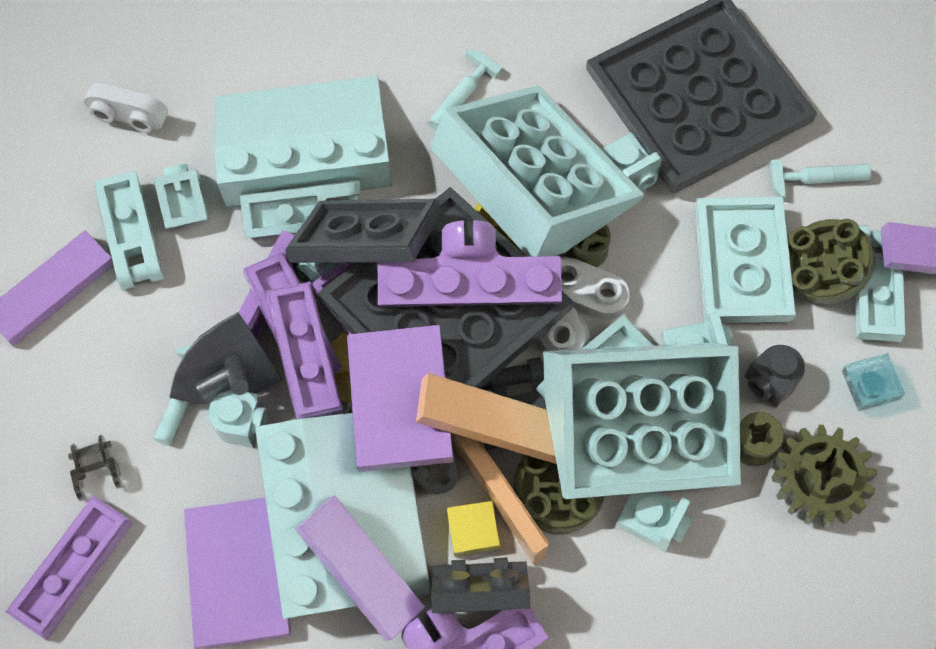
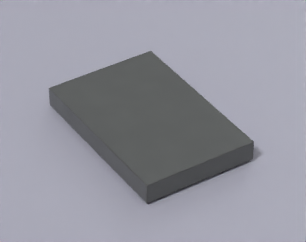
M439 199L319 201L285 249L289 263L414 262L442 213Z

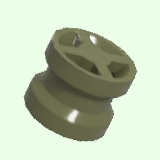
M607 225L603 226L566 251L567 257L580 260L595 267L602 265L608 256L611 238L609 227Z
M754 412L741 420L740 461L751 466H761L774 458L784 437L781 423L774 416L765 412Z

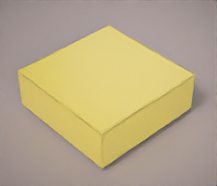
M492 501L447 508L454 557L500 549Z

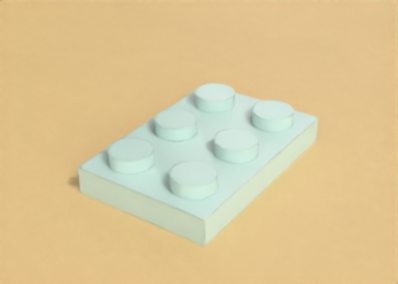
M783 197L697 198L695 215L704 322L707 319L708 313L717 311L721 323L793 322L796 314Z

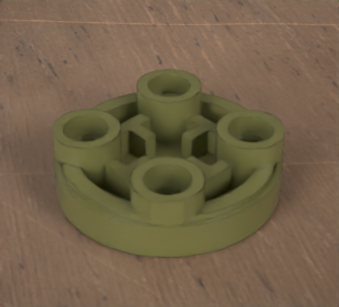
M851 219L821 220L806 227H798L789 236L788 249L792 286L804 299L818 304L840 303L857 295L869 282L875 266L874 251L868 237L855 221Z
M528 455L523 456L514 477V492L539 529L547 533L568 534L584 528L598 515L605 497L563 498L557 464Z

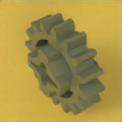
M818 425L813 436H811L806 428H802L796 436L797 441L788 437L782 446L785 453L778 452L773 463L782 469L774 472L771 477L772 482L783 484L776 497L778 500L790 498L792 504L788 509V513L792 515L801 509L805 512L804 523L808 525L815 516L821 517L824 528L830 527L834 522L835 516H837L842 524H846L852 518L851 511L860 514L867 506L863 499H870L875 493L876 489L867 484V482L875 478L877 470L865 468L864 465L872 455L870 452L859 454L855 448L860 441L857 437L851 439L848 443L842 440V428L838 427L832 436L827 435L824 425ZM822 449V452L815 455L809 454L806 451ZM827 462V467L825 471L827 472L826 479L829 482H827L824 485V487L820 489L822 480L821 471H819V469L821 470V468ZM797 482L800 483L803 491L800 489ZM832 496L841 499L847 496L846 499L837 503H825L826 499Z

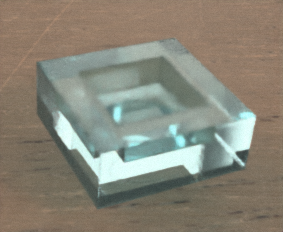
M888 353L846 364L842 370L858 411L901 400L905 395Z

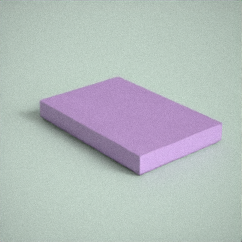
M440 325L348 334V357L358 472L454 462L451 433L416 422L422 378L428 373L445 378Z
M266 498L184 509L194 648L212 649L291 637L290 618L283 619Z

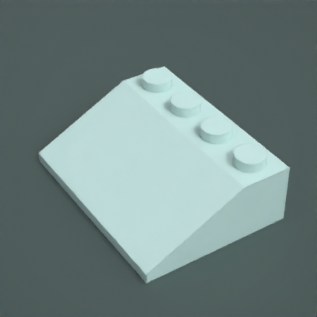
M378 75L216 96L214 141L217 184L226 208L241 206L239 196L249 193L360 180L361 190L392 186Z
M539 85L444 109L430 149L527 257L556 256L565 253L639 203L644 197L642 191Z
M703 343L543 351L544 398L563 498L575 499L741 485L738 346Z
M353 413L303 418L255 427L283 619L357 606L295 530L324 501L334 495L416 596L431 593L411 467L358 472Z

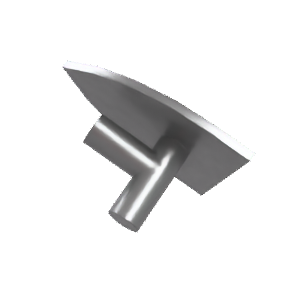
M237 312L200 335L185 352L174 373L169 397L191 403L210 404L218 394L224 391L231 390L236 395H243L246 392L256 394L282 380V377L240 313Z

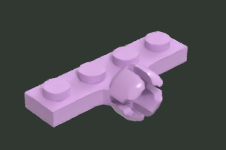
M464 220L446 224L442 229V251L438 257L415 259L414 262H377L379 307L561 304L562 302L561 256H501L496 250L495 228L491 223L473 220V246H464Z
M431 608L424 614L438 639L434 641L431 639L419 618L412 620L402 630L401 639L407 649H534L549 639L532 609L500 610L474 628L466 629L459 623L453 612L432 613Z

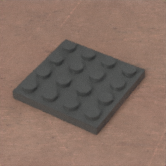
M708 0L587 60L586 70L629 132H632L648 155L657 152L662 158L659 175L672 194L814 122L817 114L732 0Z
M449 187L436 198L439 199L442 213L415 259L435 258L440 255L442 251V229L446 224L464 220V246H473V220L489 222L453 188ZM495 229L496 250L499 255L504 257H525ZM377 262L354 263L317 293L319 302L351 334L440 325L445 378L479 389L573 308V301L563 291L561 304L379 307Z

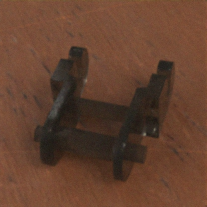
M103 435L98 436V443L78 449L76 444H71L72 453L68 454L69 460H74L75 469L70 471V475L79 501L86 500V495L82 491V488H84L83 480L86 478L85 473L107 467L110 470L117 489L124 487L119 477L121 476L119 464L113 457L110 458L108 448L112 447L111 441H105ZM101 452L102 461L83 466L82 458Z

